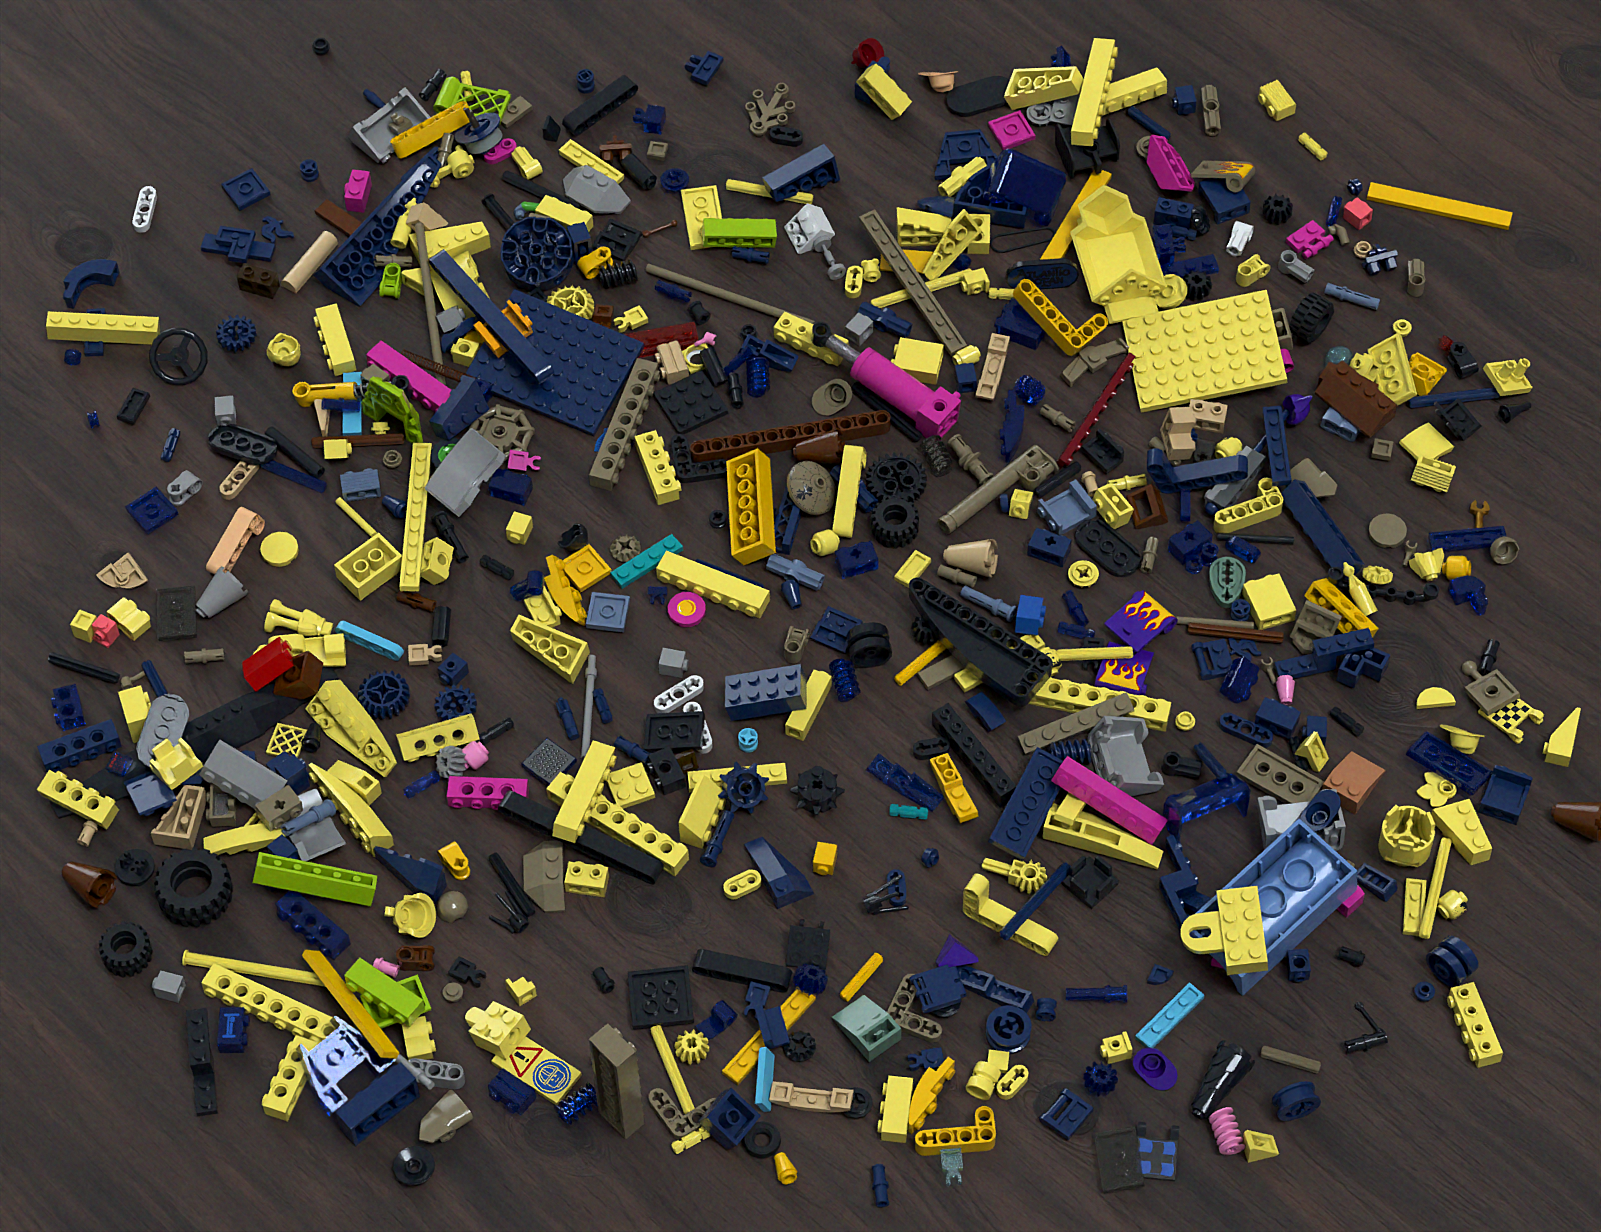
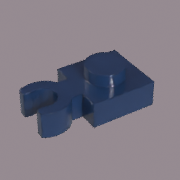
M751 981L745 999L746 1003H750L744 1010L745 1017H748L750 1011H755L754 1006L762 1004L765 1008L771 990L770 986Z
M941 1047L921 1050V1056L917 1054H909L907 1056L908 1061L916 1062L909 1065L910 1071H917L920 1067H924V1072L929 1067L935 1071L944 1062Z

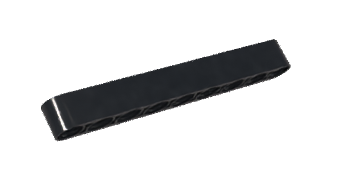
M507 791L498 806V811L503 815L646 883L655 884L664 868V864L656 858L586 825L582 836H578L575 843L552 836L558 812L516 792Z

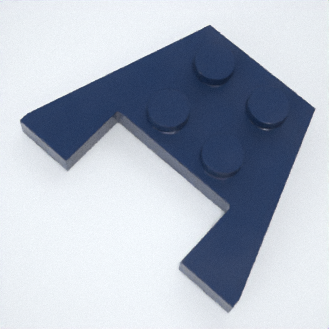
M981 129L945 132L940 157L938 158L935 170V180L951 177L949 164L970 162L976 157L984 159L987 166L999 162L997 155L991 150L990 144Z

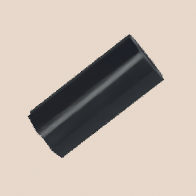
M709 347L700 351V359L712 386L717 387L725 384L728 378L715 348Z
M447 606L435 607L431 643L434 646H448L451 609Z

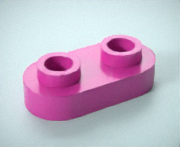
M509 138L503 139L492 147L489 152L483 154L485 162L496 164L511 157V153L517 148L516 142Z

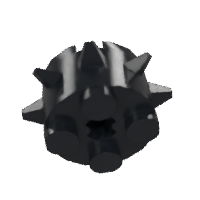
M814 766L803 774H798V786L790 789L791 793L798 795V808L803 807L809 812L814 811L815 815H818L820 811L824 813L831 808H837L835 804L837 796L845 793V789L837 786V774L833 775L821 766Z

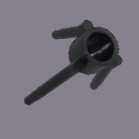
M902 875L890 880L874 892L866 894L867 897L863 901L868 914L873 912L876 915L909 908L907 905L879 908L882 907L881 902L898 896L899 893L894 892L881 898L877 894L900 880Z
M505 891V894L517 912L496 893L497 899L511 914L508 920L510 925L492 915L489 918L507 928L512 934L515 931L522 933L528 927L529 919L523 914L509 891Z

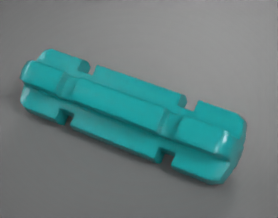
M891 804L889 814L891 816H898L899 814L900 817L927 819L928 808L920 807V809H917L915 806L901 805L899 807L898 804Z

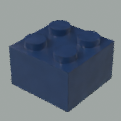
M729 1088L721 1092L698 1120V1123L728 1150L739 1144L761 1115L734 1089Z

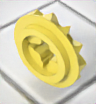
M1077 561L1068 570L1069 581H1072L1074 586L1078 585L1081 588L1088 586L1090 588L1093 583L1096 584L1099 571L1089 561ZM1087 572L1086 577L1083 576L1082 578H1080V573L1084 574Z
M1368 566L1363 569L1362 576L1373 584L1381 585L1391 582L1393 573L1383 567Z

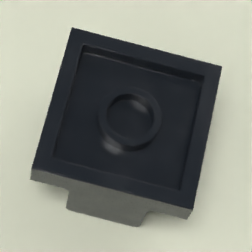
M1084 855L1081 856L1070 867L1069 875L1062 881V885L1091 910L1119 884V880L1112 875V866L1099 855L1095 857V860L1090 856L1087 859Z

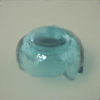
M1336 346L1329 349L1325 356L1326 365L1329 362L1337 365L1343 360L1350 366V362L1354 357L1347 347Z

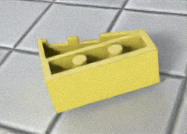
M897 207V243L900 247L938 245L948 225L951 223V217Z
M1470 799L1432 809L1431 815L1435 825L1442 831V835L1445 838L1451 839L1455 845L1454 848L1470 865L1490 859L1492 847Z

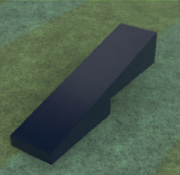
M966 965L956 967L965 989L1001 1006H1016L1027 1013L1034 1002L1032 992L998 981L994 975Z

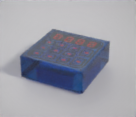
M115 751L105 768L107 771L124 777L133 760Z

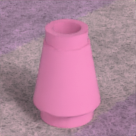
M1290 675L1279 676L1276 681L1280 702L1283 705H1291L1293 700L1295 681Z

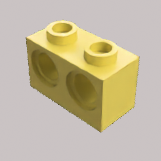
M969 214L982 231L968 245L967 254H989L990 214Z

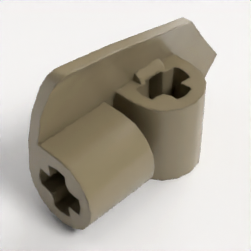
M1309 458L1302 460L1290 470L1291 480L1305 481L1316 498L1335 496L1338 485L1325 471L1321 472Z
M449 1090L422 1118L420 1141L434 1143L439 1139L441 1142H446L455 1135L456 1129L473 1120L470 1110L453 1090Z

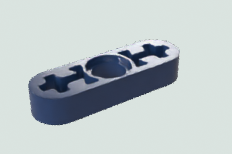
M1232 713L1221 715L1219 727L1222 731L1255 746L1256 744L1264 748L1271 746L1273 733L1269 729ZM1228 720L1232 721L1228 725L1225 724V722H1228ZM1248 727L1251 729V733L1244 734L1241 732V728Z

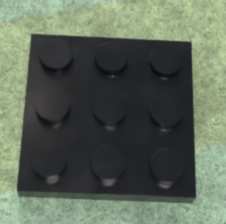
M702 370L653 392V397L678 434L684 435L729 414L728 408Z
M688 965L628 971L633 1030L651 1028L656 1025L662 1027L694 1023Z

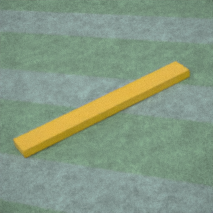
M1095 170L1092 172L1040 260L1057 259L1065 256L1073 242L1070 232L1078 226L1077 219L1081 217L1078 204L1101 186H1107L1112 177L1111 173L1101 170L1099 174H1096Z
M1373 182L1370 183L1367 200L1505 230H1509L1513 213Z
M305 950L302 954L303 958L381 1058H397L399 1051L353 992L347 988L346 983L321 951Z

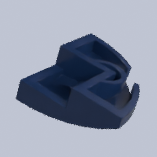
M927 197L917 200L916 204L922 209L927 207V210L933 213L952 217L954 197Z

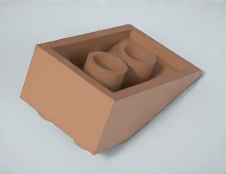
M1351 751L1330 773L1323 783L1322 790L1336 789L1341 800L1340 806L1356 814L1385 773V770Z

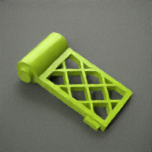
M448 77L444 80L433 109L436 113H440L461 101L467 102L475 98L478 103L469 106L470 110L481 107L483 112L479 114L474 113V116L492 113L497 110L501 123L510 102L511 94L506 90L498 89V91L463 84L456 77ZM464 90L472 92L471 95L466 97L462 95ZM485 94L489 98L480 101L478 96ZM498 98L505 99L503 103L498 105L494 101ZM492 102L494 107L485 110L483 105Z

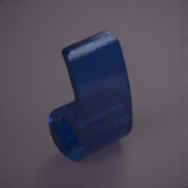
M721 1000L713 1006L711 1016L697 1024L696 1028L710 1040L727 1029L737 1019L738 1014L724 1000Z

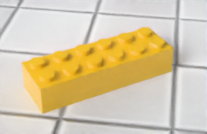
M758 448L726 461L731 555L743 565L776 553L770 458Z

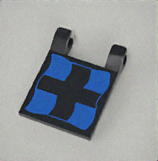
M1138 1122L1133 1177L1175 1181L1179 1126H1171L1170 1140L1145 1137L1146 1123Z

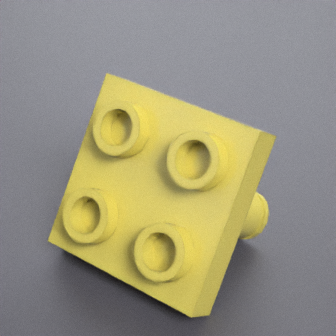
M1525 358L1520 359L1518 363L1515 360L1486 363L1483 367L1500 396L1529 393L1533 388L1524 375L1530 366V362Z

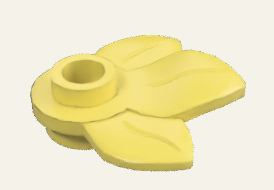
M1427 772L1424 774L1427 784L1417 790V794L1421 798L1430 800L1432 807H1440L1447 802V799L1455 796L1457 788L1453 781L1445 780L1441 774Z

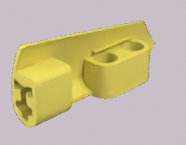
M344 633L305 638L301 634L279 635L283 641L287 640L292 647L291 652L293 656L310 651L323 662V667L346 666ZM273 636L269 638L268 644L276 638H278L279 636ZM260 645L253 654H255L257 651H259L266 645Z

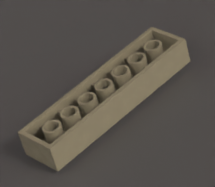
M606 1024L589 1038L598 1112L627 1139L644 1125L640 1077L638 1074L639 1068L637 1065L638 1059L636 1056L637 1049L631 1042H626L623 1039L621 1032L617 1028H612L609 1024Z

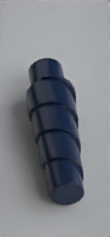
M368 89L363 91V95L367 97L366 99L376 107L381 109L385 106V103L374 92Z

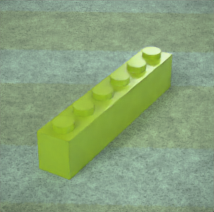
M261 852L258 854L253 883L367 906L372 904L377 882L376 875Z

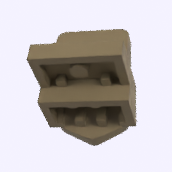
M1306 600L1290 638H1292L1294 645L1302 654H1312V640L1333 636L1342 616Z

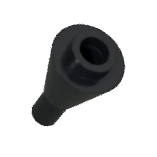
M1527 401L1522 404L1501 405L1498 412L1499 417L1508 423L1522 411L1530 409L1531 403Z

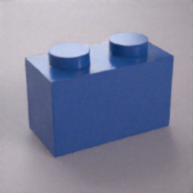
M1020 595L1015 633L1038 635L1039 628H1043L1046 606H1043V598Z

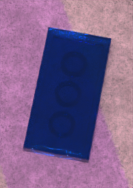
M1428 731L1406 753L1411 759L1472 796L1491 777L1493 772Z

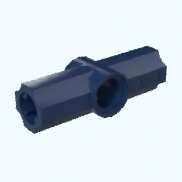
M862 302L859 306L858 312L863 316L869 317L877 330L881 332L888 330L903 338L909 336L913 324L897 317L891 309H880L867 302Z
M836 465L829 473L838 486L841 465ZM860 478L857 504L865 512H871L878 503V500L866 489L864 482Z

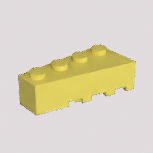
M1076 66L1014 69L1004 98L1010 108L1015 110L1077 95L1081 91L1084 79Z
M482 222L425 231L428 259L443 249L454 258L467 250L473 255L491 248L489 233ZM416 233L408 234L410 248L420 264Z

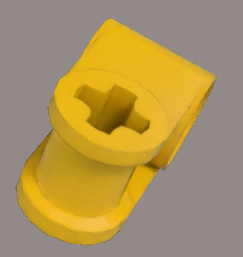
M600 247L590 254L581 257L577 262V266L587 279H593L599 275L600 265H603L606 269V261L613 266L611 251L608 247Z
M455 841L437 851L441 862L448 868L455 879L465 880L469 877L468 859Z

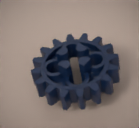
M238 315L235 318L229 316L228 321L222 320L223 325L218 324L219 330H216L218 343H221L222 348L227 346L228 351L231 348H234L235 352H237L238 348H241L243 351L244 346L251 347L250 342H255L254 337L257 336L255 324H252L251 319L246 320V316L239 318ZM235 326H238V330H237L238 340H237V341H235V337H236Z
M452 685V689L445 687L446 692L439 691V697L435 698V711L442 721L476 713L477 701L475 694L470 693V688L463 690V685H460L459 688ZM451 697L455 698V703H452ZM456 706L460 708L461 713L457 712Z

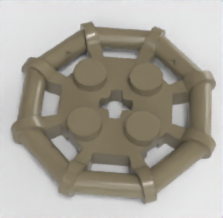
M500 404L490 408L472 422L469 429L473 428L505 454L504 461L509 459L510 451L508 450L512 446L515 447L513 450L527 452L531 437L535 434V428L530 425L522 409L516 410L500 406ZM492 415H495L494 418L491 420L488 418ZM520 421L523 427H518L515 423ZM482 424L481 429L477 430L478 425ZM500 430L503 431V434H502V435H497V434L495 433V432H499ZM519 435H524L521 443L517 441Z

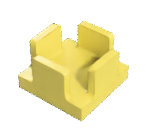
M182 738L178 739L179 744L175 747L172 746L168 739L162 741L152 749L156 761L153 759L149 761L151 770L171 790L203 767L191 747Z

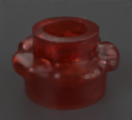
M1443 335L1442 338H1439L1440 343L1438 345L1445 351H1448L1454 341L1448 336Z

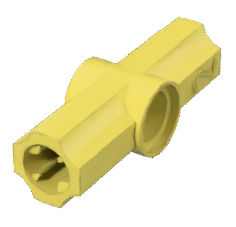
M976 157L964 167L958 166L954 169L951 177L938 186L941 196L951 197L957 193L973 174L987 166L984 159Z

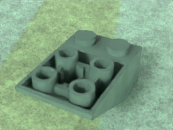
M865 995L832 1016L834 1022L869 1062L901 1040V1027L886 1011Z

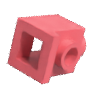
M102 614L92 624L94 631L92 639L106 648H109L120 635L116 622Z

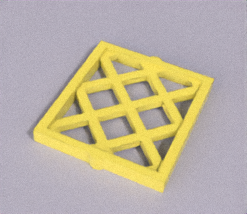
M277 723L266 754L278 756L283 752L281 746L287 744L289 749L285 751L287 753L291 751L298 758L302 749V744L298 738L304 737L307 730ZM281 728H286L289 730L283 733ZM294 731H299L302 733L296 736ZM292 733L293 738L287 740L285 735ZM283 737L285 741L278 744L276 739ZM296 740L297 745L291 747L289 743ZM277 748H278L279 751H280V753L272 752L273 750H275V749H277Z

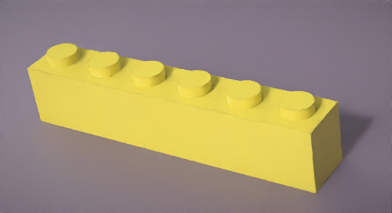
M48 311L46 330L48 339L152 345L153 340L160 334L159 317Z
M669 551L665 552L656 568L657 578L660 581L676 585L679 589H686L699 596H704L715 603H722L733 610L745 612L751 617L761 618L770 602L769 590Z
M592 741L556 817L552 836L573 843L576 842L578 836H582L585 828L584 822L588 823L591 816L590 810L595 808L598 800L597 795H601L603 791V782L608 780L611 771L610 767H614L616 763L615 747Z

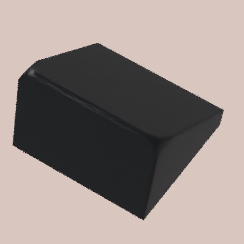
M548 115L543 126L544 140L557 142L561 128Z

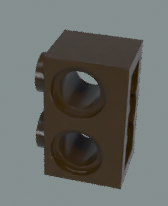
M246 263L243 264L237 275L240 290L273 299L280 287L277 272Z

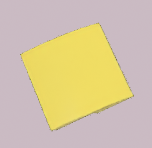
M1429 422L1418 427L1399 442L1417 461L1420 454L1438 460L1440 456L1450 453L1454 448Z

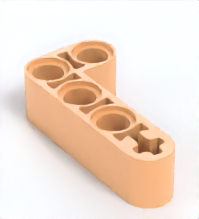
M240 507L211 555L206 570L215 575L217 570L223 566L224 569L222 571L224 573L227 571L231 572L252 533L259 535L264 529V519L260 515Z

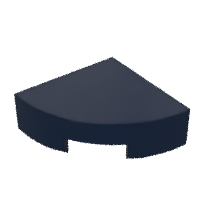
M1155 964L1147 984H1163L1171 979L1174 971Z

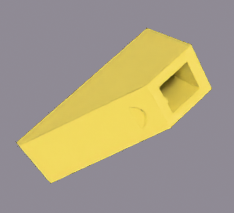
M340 760L327 770V772L357 793L368 806L382 794L380 782L364 770Z

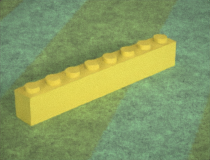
M1094 38L1071 129V145L1093 146L1094 139H1098L1097 127L1101 126L1100 115L1103 116L1104 114L1103 104H1106V92H1109L1110 82L1108 81L1112 80L1113 72L1111 69L1115 68V58L1118 56V47H1115V40Z

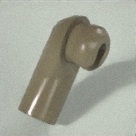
M1338 224L1328 227V234L1338 236L1341 246L1350 243L1344 227Z

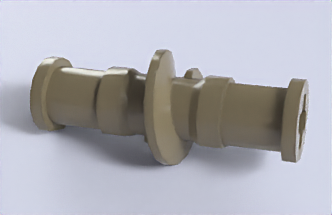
M956 434L949 439L947 445L952 447L960 458L959 466L963 467L964 470L969 469L979 480L980 485H983L994 476L993 473L988 472L984 464L978 459L981 453L976 452L974 454L971 448L962 440L960 434Z

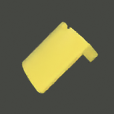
M467 250L454 257V261L488 296L483 283H478L477 281L479 277L477 265L469 251ZM431 269V279L444 310L458 305V308H462L466 315L464 320L475 317V314L434 269Z

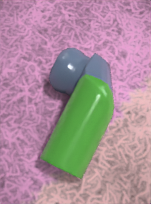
M522 202L514 209L515 218L521 220L527 211L535 212L539 203Z

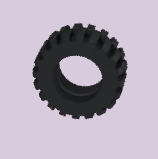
M192 848V850L182 849V852L178 854L176 852L171 854L169 860L166 858L162 862L163 867H158L156 871L154 891L159 907L167 918H171L172 922L176 924L181 922L182 926L187 927L190 924L197 927L204 922L209 924L211 919H218L221 916V911L225 912L229 907L228 903L232 900L233 885L229 870L224 860L220 859L216 853L211 854L210 850L203 849L200 851L199 848ZM204 877L211 881L210 887L199 896L187 898L176 894L178 886L189 878Z

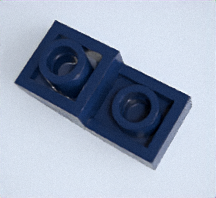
M982 692L965 701L974 717L977 718L979 716L988 732L1006 722L997 707Z

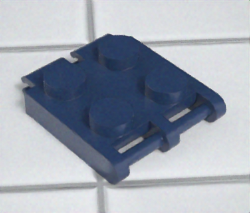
M947 964L912 975L909 978L910 982L915 986L917 991L915 994L921 1001L923 1013L960 1003L961 998L967 996L956 966L949 968Z

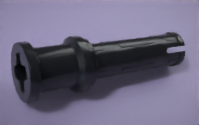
M446 511L435 513L431 520L437 525L438 533L445 537L447 543L454 548L453 553L459 563L465 562L469 556L454 532V525L449 522Z

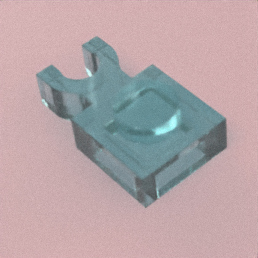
M961 1148L940 1150L942 1172H948L946 1186L951 1185L950 1179L952 1177H956L958 1185H961L962 1176L958 1172L963 1170Z

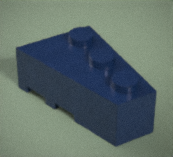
M462 375L460 378L461 382L456 389L451 390L448 400L441 404L429 422L437 437L450 440L489 410L475 378Z

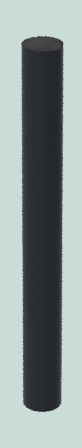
M1217 533V540L1278 544L1294 543V537Z

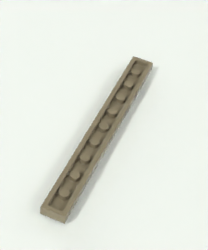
M874 209L859 216V222L950 356L967 347V344L876 210Z

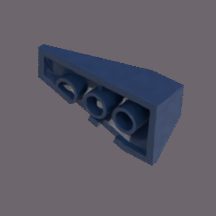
M763 837L744 844L777 909L814 894L806 877Z
M375 846V857L414 894H426L436 905L447 887L443 866L424 858H420L419 861L414 860L409 854H405L402 857L394 850Z

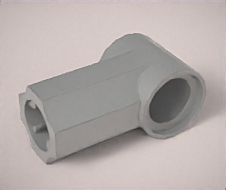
M1291 250L1282 252L1278 264L1279 271L1284 274H1292L1299 280L1307 283L1315 270L1297 259L1295 252Z

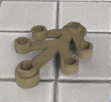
M778 83L775 86V94L768 106L764 102L763 91L759 89L753 91V99L757 102L762 113L759 119L755 112V103H746L745 111L752 120L750 130L753 135L757 137L763 136L768 128L778 125L783 126L788 123V116L784 113L794 112L795 103L787 101L785 106L775 108L780 99H784L789 95V88L785 83ZM777 116V119L768 121L770 117Z

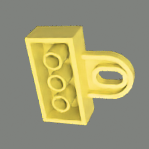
M1257 886L1216 890L1219 911L1193 914L1183 922L1181 927L1183 945L1189 951L1196 954L1224 952L1227 975L1268 971ZM1208 929L1211 931V935L1204 938H1192L1189 935L1193 930Z

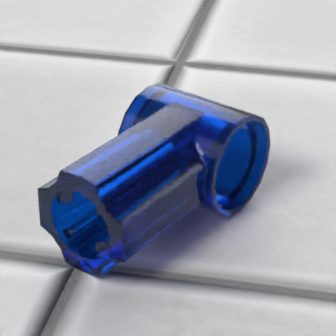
M536 570L528 572L525 580L510 588L513 599L520 601L529 595L539 596L543 594L544 573Z

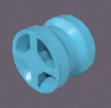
M745 728L739 732V748L746 753L755 751L758 747L756 731L751 728Z

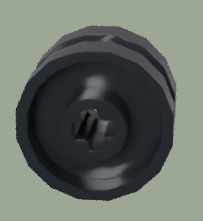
M869 622L857 625L849 630L847 633V644L850 648L849 655L853 665L871 668L889 661L892 657V648L889 642V632L885 625Z

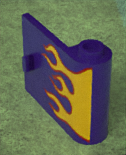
M1142 590L1135 592L1131 600L1110 617L1104 625L1138 653L1161 632L1169 633L1177 624L1178 619Z
M1109 641L1107 647H1129V646H1126V645H1122V644H1118V643H1114V642H1110V641ZM1133 650L1132 658L1103 659L1094 687H1105L1113 691H1125L1129 694L1145 696L1147 685L1144 684L1154 652L1141 650L1136 653Z

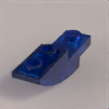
M1008 390V396L1004 398V408L1008 409V413L1005 414L1006 421H1003V429H999L1000 440L1004 441V444H1001V455H1005V463H1009L1018 450L1024 427V405L1016 404L1015 390Z

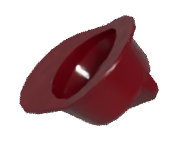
M868 38L859 43L852 52L853 61L851 64H856L860 69H866L872 60L878 62L881 57H884V50L880 42L874 38Z

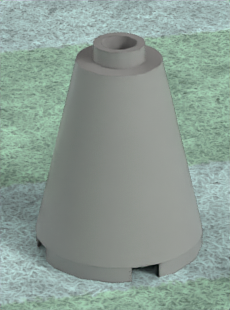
M223 566L217 570L196 603L198 607L196 612L203 618L206 616L211 618L249 593L247 589L243 592L241 589L243 585L229 571L226 573L222 571L224 569Z

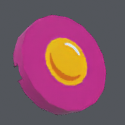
M681 592L676 594L668 604L670 620L681 627L698 625L706 614L705 602L696 593Z

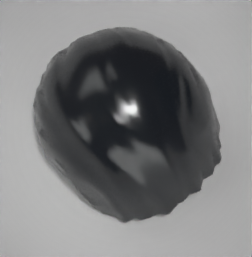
M575 523L571 529L561 534L562 541H558V545L567 551H579L588 543L587 529L584 525Z

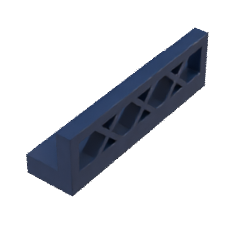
M785 487L774 530L775 541L779 539L783 541L782 547L775 546L776 553L790 555L803 511L793 501H789L787 498L789 494L787 487ZM791 508V515L786 518L783 511ZM786 523V531L781 533L778 527Z

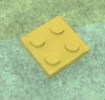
M642 762L611 772L606 781L615 804L620 805L623 809L655 798V793Z

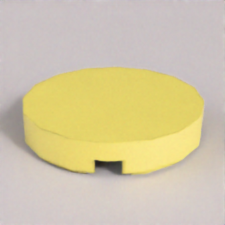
M1169 274L1164 276L1167 288L1154 297L1156 304L1165 310L1174 309L1179 306L1187 295L1186 282L1175 274Z
M276 532L268 535L262 541L260 550L262 558L269 565L282 567L290 564L294 558L296 559L299 548L297 540L293 535L287 532Z

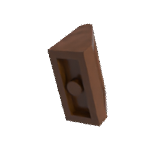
M1149 484L1126 496L1128 503L1134 509L1132 518L1136 529L1163 525L1169 522L1160 491L1154 485ZM1148 498L1153 515L1141 520L1135 500Z

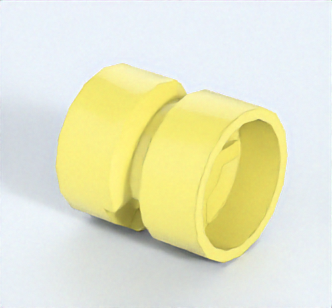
M979 1061L975 1065L973 1076L969 1078L966 1091L975 1098L989 1100L994 1091L993 1085L998 1082L1001 1071L991 1063Z

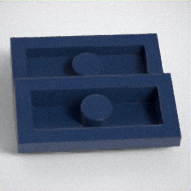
M828 606L810 638L846 653L849 649L847 633L853 627L863 624V621Z

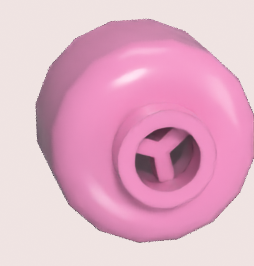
M471 741L462 749V753L466 754L464 760L467 761L465 763L467 769L471 767L473 770H477L489 759V752L480 741L478 743Z

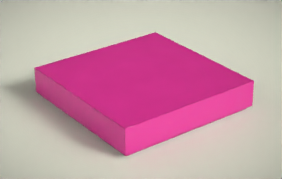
M1020 110L988 122V127L1003 151L1035 140L1036 135Z

